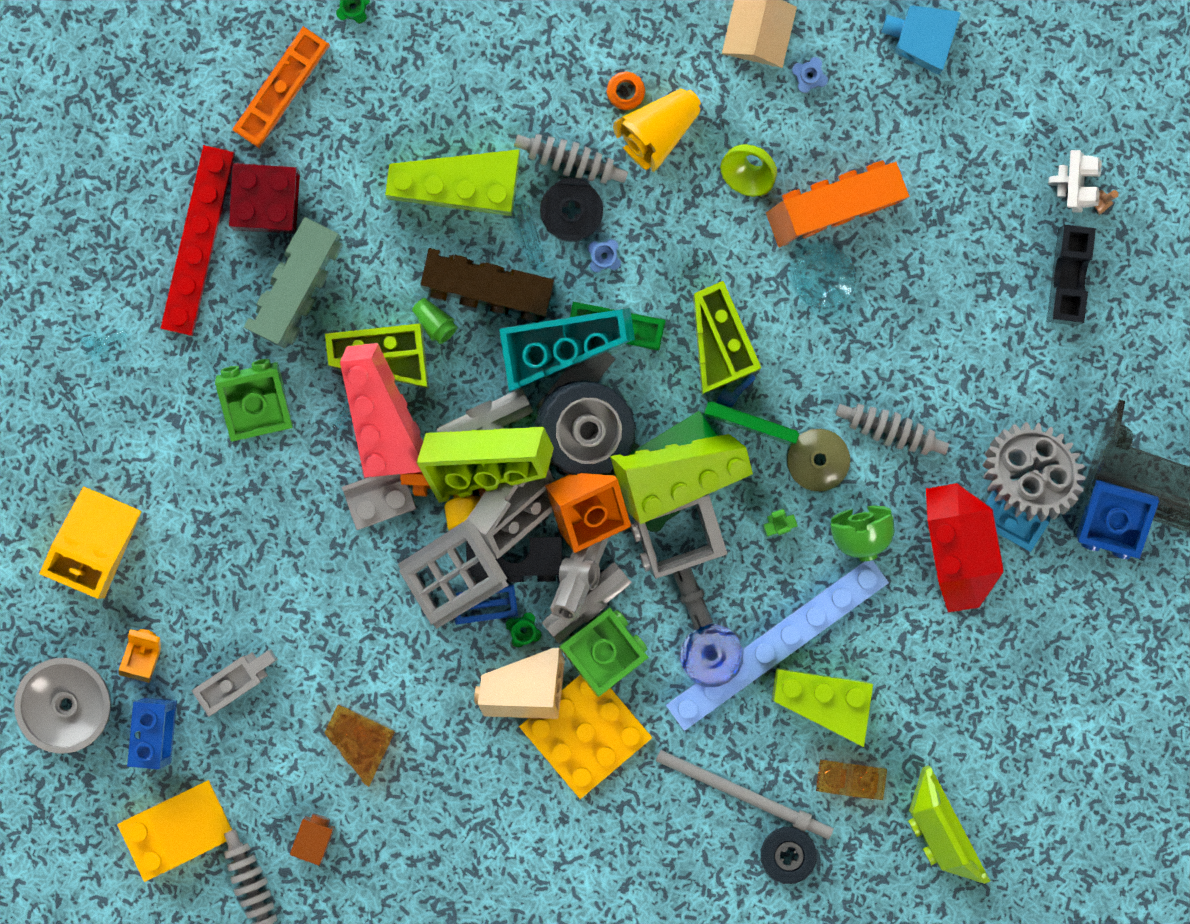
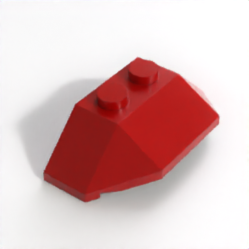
M958 483L926 488L928 527L938 582L947 611L949 613L979 608L1004 573L993 509Z

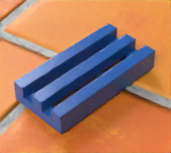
M508 585L497 592H509V598L480 602L469 609L510 604V611L461 617L459 615L455 618V624L518 616L514 585Z

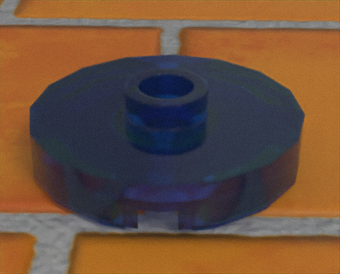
M708 624L700 627L694 633L691 632L685 638L681 647L680 662L685 673L694 683L704 687H719L729 683L739 673L743 664L744 650L739 638L729 628L719 624ZM712 653L718 654L715 661H708Z

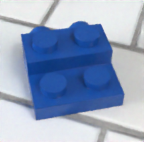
M1096 480L1089 504L1085 506L1076 533L1078 542L1089 550L1099 551L1102 548L1112 551L1114 556L1122 559H1130V557L1140 559L1159 498Z

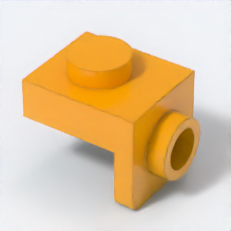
M130 629L128 644L119 667V675L150 683L161 651L160 637L149 630L140 629L136 631Z

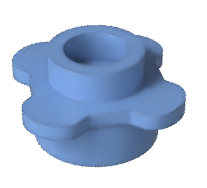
M813 57L810 62L804 64L796 63L793 66L792 73L797 76L800 92L808 93L810 89L817 86H826L828 77L823 74L821 69V59ZM811 72L813 77L809 78L807 73Z
M609 239L607 242L599 244L594 241L588 245V252L592 258L590 268L593 272L598 273L602 269L607 268L617 270L620 267L621 261L617 258L616 251L618 243L615 240ZM602 253H606V254H607V258H606V259H603V258L601 257V254H602Z

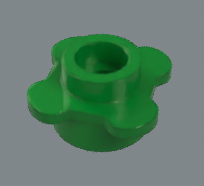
M340 0V8L336 10V15L340 20L352 19L356 23L361 24L367 19L365 10L370 0ZM355 4L356 8L351 9L350 5Z
M526 612L523 617L517 619L509 618L506 621V629L511 632L513 646L520 648L523 645L530 644L532 641L537 642L540 640L541 631L536 628V618L533 613ZM525 627L527 630L523 633L520 629Z

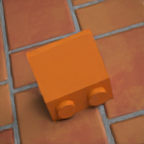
M588 473L569 474L545 485L559 531L574 553L631 527L616 476Z

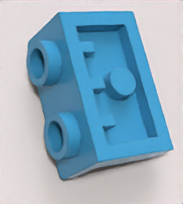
M997 490L992 491L985 504L993 509L997 534L1031 552L1050 523L1051 517L1048 515L1043 522H1040L1037 514L1031 521H1028L1026 512H1022L1018 517H1015L1016 508L1012 506L1005 511L1006 501L1004 499L995 501L994 499L998 492Z

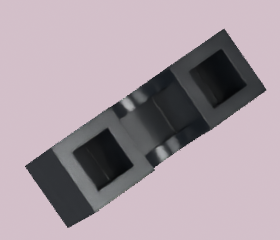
M1066 224L1058 228L1046 322L1074 326L1084 323L1088 291H1085V279L1088 264L1093 257L1096 228Z
M562 537L530 538L529 554L519 563H510L502 556L496 559L507 577L506 582H524V576H537V582H556V575H559L562 563ZM466 541L467 562L476 556L468 541ZM480 561L468 568L476 583L489 577Z

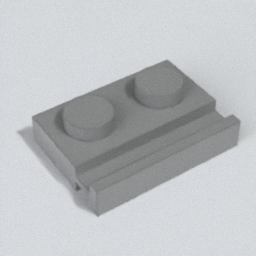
M400 474L369 477L342 487L356 530L417 509L409 485H401Z

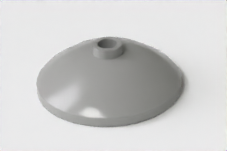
M55 658L38 664L24 676L16 692L14 709L18 726L31 743L45 751L64 754L76 752L89 746L102 734L110 717L111 699L105 681L93 667L77 659ZM68 698L71 700L72 707L70 710H65L62 707L63 699Z

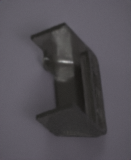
M1119 399L1101 432L1086 476L1085 494L1091 498L1096 480L1157 496L1159 503L1153 521L1190 532V465L1188 467L1130 447L1133 442V433L1127 426L1121 424L1125 401Z

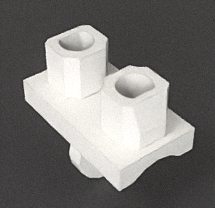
M1071 150L1069 176L1068 166L1059 165L1058 176L1049 177V185L1057 186V197L1065 198L1068 187L1067 207L1072 208V212L1082 213L1083 208L1099 205V188L1084 187L1085 176L1100 177L1102 161L1098 157L1085 156L1080 150Z

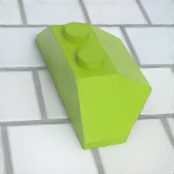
M929 765L923 767L910 805L909 812L912 818L908 820V823L915 836L919 837L922 835L927 847L923 848V852L931 866L937 863L942 871L986 884L990 882L935 773Z

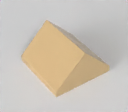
M734 0L722 54L783 68L797 7L783 0Z

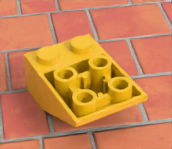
M83 486L54 539L39 574L94 598H105L142 511Z

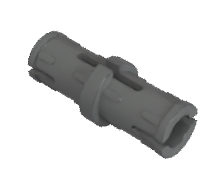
M691 567L672 573L682 595L679 599L682 604L685 603L694 629L712 623L713 619L703 599L705 593L703 588L699 589Z

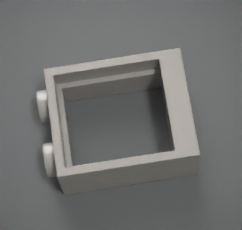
M709 494L659 516L662 517L695 505L708 545L657 562L646 524H640L634 519L635 523L631 524V531L635 542L641 541L644 553L639 555L645 572L650 571L656 579L727 555Z

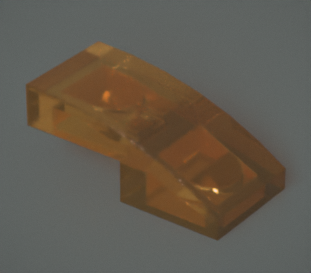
M820 759L816 791L883 800L887 769Z

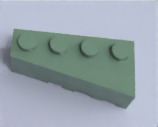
M304 217L285 251L284 256L288 258L286 263L280 262L271 276L270 285L273 288L271 291L266 290L264 294H261L256 304V313L258 315L255 320L248 318L244 328L284 349L288 343L293 345L300 332L297 324L301 316L307 317L313 307L315 300L311 296L315 288L321 289L327 279L329 272L325 268L329 260L335 261L343 246L339 242L341 236L337 232Z

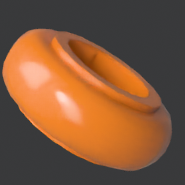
M627 71L620 72L614 75L608 82L607 97L616 108L631 110L639 106L643 101L645 86L641 78L636 74ZM622 82L631 83L635 87V94L631 99L624 100L617 95V86Z

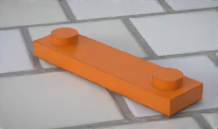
M303 26L232 130L260 149L328 50L330 44Z

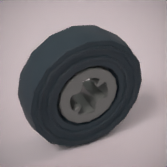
M782 827L772 831L765 838L761 847L760 860L765 872L773 880L782 884H795L805 880L813 872L817 863V849L813 840L806 832L794 827ZM788 847L795 848L793 852L794 854L798 853L797 859H791L790 864L783 863L785 859L783 857L780 858L781 851L786 852Z

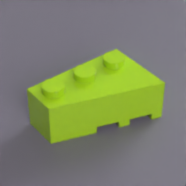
M776 668L772 700L864 747L873 690L872 683Z

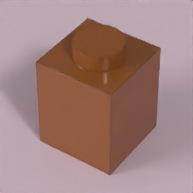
M315 813L312 814V817L305 816L301 822L290 855L320 866L335 830V826L329 825L330 819Z

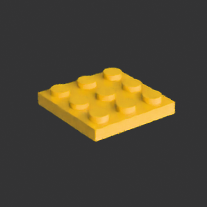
M581 675L562 689L558 719L528 718L519 726L579 799L584 797L653 738L611 688L597 697Z

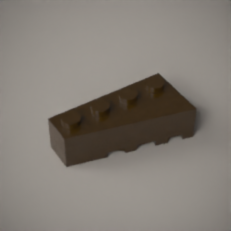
M428 249L420 283L422 289L429 292L428 298L446 302L447 296L460 299L459 305L477 309L479 303L490 306V312L508 316L509 311L521 313L520 319L538 323L539 318H547L555 283L554 279L511 269V272L505 271L504 267L487 262H480V265L474 264L473 260L456 254L449 255V258L439 256L440 250Z

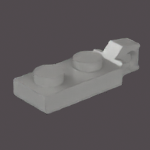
M271 649L258 658L251 652L247 656L243 655L191 691L208 717H210L261 683L262 679L268 676L264 669L278 659Z

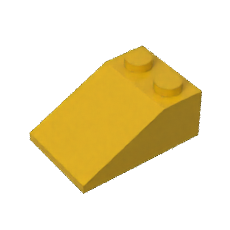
M209 780L117 824L144 882L227 842L224 833L232 830Z

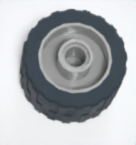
M589 380L566 382L567 384L558 386L553 389L554 391L550 395L545 397L543 404L538 409L537 420L535 421V427L545 428L554 447L550 463L567 474L588 473L607 475L614 470L610 456L619 454L622 456L630 455L632 445L635 443L636 422L633 419L632 409L627 405V401L610 387Z

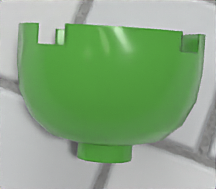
M867 506L869 512L852 515L853 509L832 517L830 523L831 533L835 544L841 552L851 557H857L860 561L865 562L876 559L878 557L877 554L886 550L891 544L895 533L894 519L891 509L888 507Z

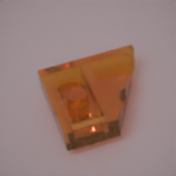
M338 704L325 730V735L338 748L346 762L356 771L364 785L369 787L396 730Z

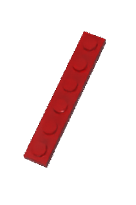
M203 145L160 329L193 336L235 153L232 151Z

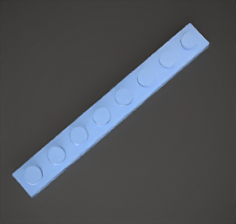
M873 560L862 562L666 704L667 708L685 731L889 582Z

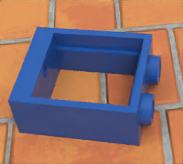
M143 698L133 702L127 767L161 769L171 764L177 700ZM136 731L141 732L140 739L135 737Z

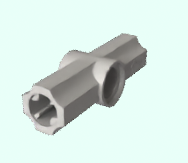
M520 388L493 402L489 400L468 410L466 415L441 425V427L437 428V431L455 432L502 429L510 423L529 416V414L533 413V410L523 389Z
M608 538L576 553L572 552L570 558H565L562 561L559 569L560 585L550 607L553 615L565 621H573L575 618H578L589 589L594 590L599 582V562L609 540Z
M614 562L600 573L596 588L594 590L589 589L578 618H575L573 621H565L551 613L541 623L555 640L560 643L582 623L589 622L608 606L607 603L611 599L619 595L632 582Z

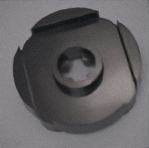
M576 178L563 179L551 186L543 195L540 205L541 219L547 231L557 239L564 242H579L592 236L599 227L603 217V203L596 190L586 181ZM569 202H575L576 208H581V213L575 214L574 219H569L568 214L562 212L563 207L569 206Z

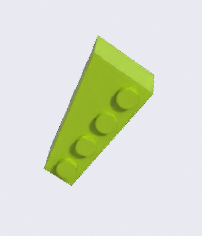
M520 149L389 164L385 196L388 200L512 216L520 162Z

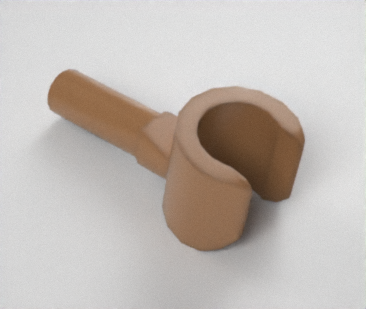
M1103 190L1099 191V205L1094 206L1098 215L1113 205L1112 200L1119 195L1116 190L1108 194Z

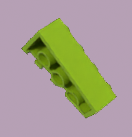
M544 427L426 433L417 464L440 503L448 501L449 496L458 494L461 498L470 496L473 490L484 488L486 491L496 490L498 484L507 482L512 486L546 478L554 447Z
M731 434L693 440L691 444L681 446L677 444L666 445L665 449L649 451L648 449L635 451V454L622 456L621 454L610 456L627 512L640 524L753 474L747 448Z

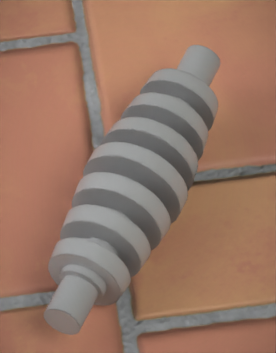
M519 134L516 137L514 147L526 150L529 153L528 158L535 160L536 154L541 155L540 164L546 166L548 158L553 159L551 169L558 171L561 162L565 163L563 175L569 176L574 166L577 167L575 178L581 179L586 170L589 171L587 178L589 181H594L596 174L601 175L600 183L604 184L611 179L622 183L626 181L628 171L615 167L613 159L608 157L606 163H602V154L596 152L594 159H590L591 149L586 146L582 155H578L580 143L573 141L570 151H566L567 140L565 139L560 140L557 148L553 146L555 137L548 136L546 144L541 142L542 135L536 134L535 138L531 139Z
M839 404L835 415L847 419L850 422V428L856 430L858 424L862 425L860 433L865 436L869 433L870 428L874 429L872 439L877 442L882 433H885L883 445L890 447L894 437H896L895 448L902 450L907 441L909 442L907 451L915 452L917 447L921 446L920 454L927 455L929 451L945 455L948 450L949 443L936 439L935 431L928 429L926 435L922 434L924 426L919 423L916 424L914 430H911L912 419L906 417L902 426H900L901 414L894 412L889 422L887 421L889 410L882 409L879 416L875 417L877 410L875 407L870 406L867 413L863 412L864 405L857 404L853 408Z
M236 829L224 833L229 846L228 850L224 852L225 859L231 857L234 859L233 862L227 864L228 871L237 869L239 872L230 877L231 883L234 884L241 881L243 885L233 889L234 894L239 896L247 893V897L238 902L241 907L252 906L251 909L245 912V915L248 919L256 917L257 920L251 924H274L277 921L276 914L268 915V911L274 908L273 901L263 902L264 899L271 896L270 889L263 891L258 889L268 884L266 877L255 880L254 876L260 874L263 870L260 865L250 868L249 864L257 859L254 854L245 855V852L251 849L249 844L240 842Z

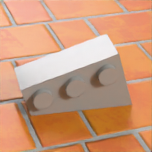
M549 468L546 478L512 486L507 482L498 484L496 490L485 491L467 519L472 524H475L495 559H499L553 512L545 485L554 482Z

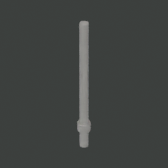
M660 750L656 758V762L793 823L794 828L803 832L808 830L828 840L832 835L834 828L812 819V815L805 811L799 810L797 812L663 750Z

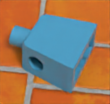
M913 5L908 8L905 19L887 14L881 33L898 38L894 53L940 75L943 71L961 13Z

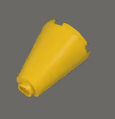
M678 89L616 120L613 124L615 136L617 139L621 136L624 138L628 145H625L623 149L635 163L645 170L651 167L652 172H654L662 165L700 114V99L691 90Z

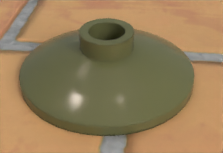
M811 429L800 434L796 444L790 446L787 464L791 476L800 486L811 491H827L839 485L846 477L850 467V454L847 445L836 433L826 429ZM816 454L824 455L825 463L822 466L814 463Z

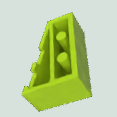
M724 281L694 293L693 304L701 392L704 395L759 371L761 365Z
M420 323L325 334L328 366L341 370L340 360L347 346L378 343L395 377V382L429 389L423 327Z

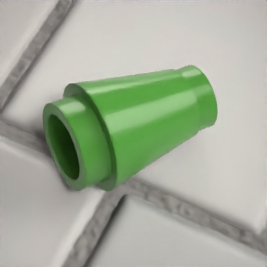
M426 298L419 300L412 308V312L432 341L436 340L439 344H443L454 335L458 328L454 323L455 319Z

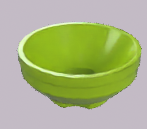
M748 144L734 146L725 154L721 161L720 169L723 179L733 190L740 194L751 197L767 194L775 184L777 178L776 164L772 157L760 147ZM753 155L758 157L762 162V166L752 165L747 160V156Z

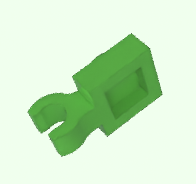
M784 509L772 512L771 515L767 516L768 523L762 524L766 537L778 534V536L791 532V528L798 526L794 514L786 516Z

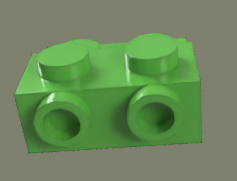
M260 359L251 364L252 368L240 370L239 366H229L220 371L221 375L216 376L215 385L231 442L293 428L278 362L271 363L270 359Z
M611 608L606 609L559 646L597 697L601 696L649 658L645 654V651L648 650L645 643L638 635L632 637L625 628L628 625L625 617L619 610L613 612Z

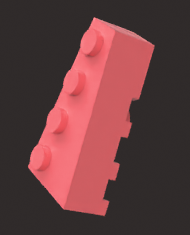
M379 344L347 346L340 360L364 478L422 472L417 464L423 444L420 436L421 431L407 409L408 404L394 382L395 377Z

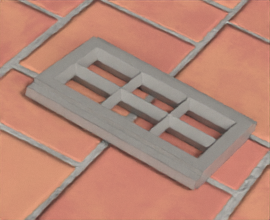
M469 519L398 564L401 569L399 570L400 574L430 624H434L436 629L508 586L506 575L477 527ZM468 541L476 556L464 563L456 547ZM448 553L456 569L444 575L436 560ZM480 561L489 577L476 583L468 568ZM429 566L437 581L425 587L417 572ZM461 574L469 589L457 596L448 581ZM441 586L449 601L437 607L430 592Z

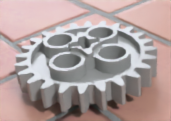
M1025 422L1020 429L1014 424L1009 431L1002 430L985 452L987 459L982 466L989 470L984 474L983 478L993 481L987 489L988 491L997 490L998 495L994 500L1000 501L1004 499L1006 501L1005 511L1012 506L1016 508L1015 517H1018L1022 512H1026L1028 521H1031L1036 514L1040 522H1043L1048 515L1054 520L1060 513L1066 514L1079 500L1078 496L1084 490L1081 484L1086 480V477L1080 475V472L1085 466L1075 463L1081 456L1080 453H1071L1069 451L1073 446L1072 442L1065 445L1062 443L1064 434H1060L1056 438L1052 436V427L1046 432H1042L1040 423H1037L1033 430H1031L1028 422ZM1037 451L1043 453L1045 457L1039 455ZM1009 459L1015 461L1018 466L1012 464ZM1051 478L1055 479L1058 484L1054 483ZM1023 487L1028 488L1031 491V493L1025 491Z

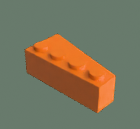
M884 160L868 165L866 167L867 172L857 174L856 170H852L838 176L840 180L838 182L829 184L828 179L811 185V191L801 194L800 189L782 195L783 201L766 212L778 247L788 245L800 235L803 236V239L827 229L829 225L834 228L855 219V216L859 215L861 218L909 198L910 196L897 162L885 165Z

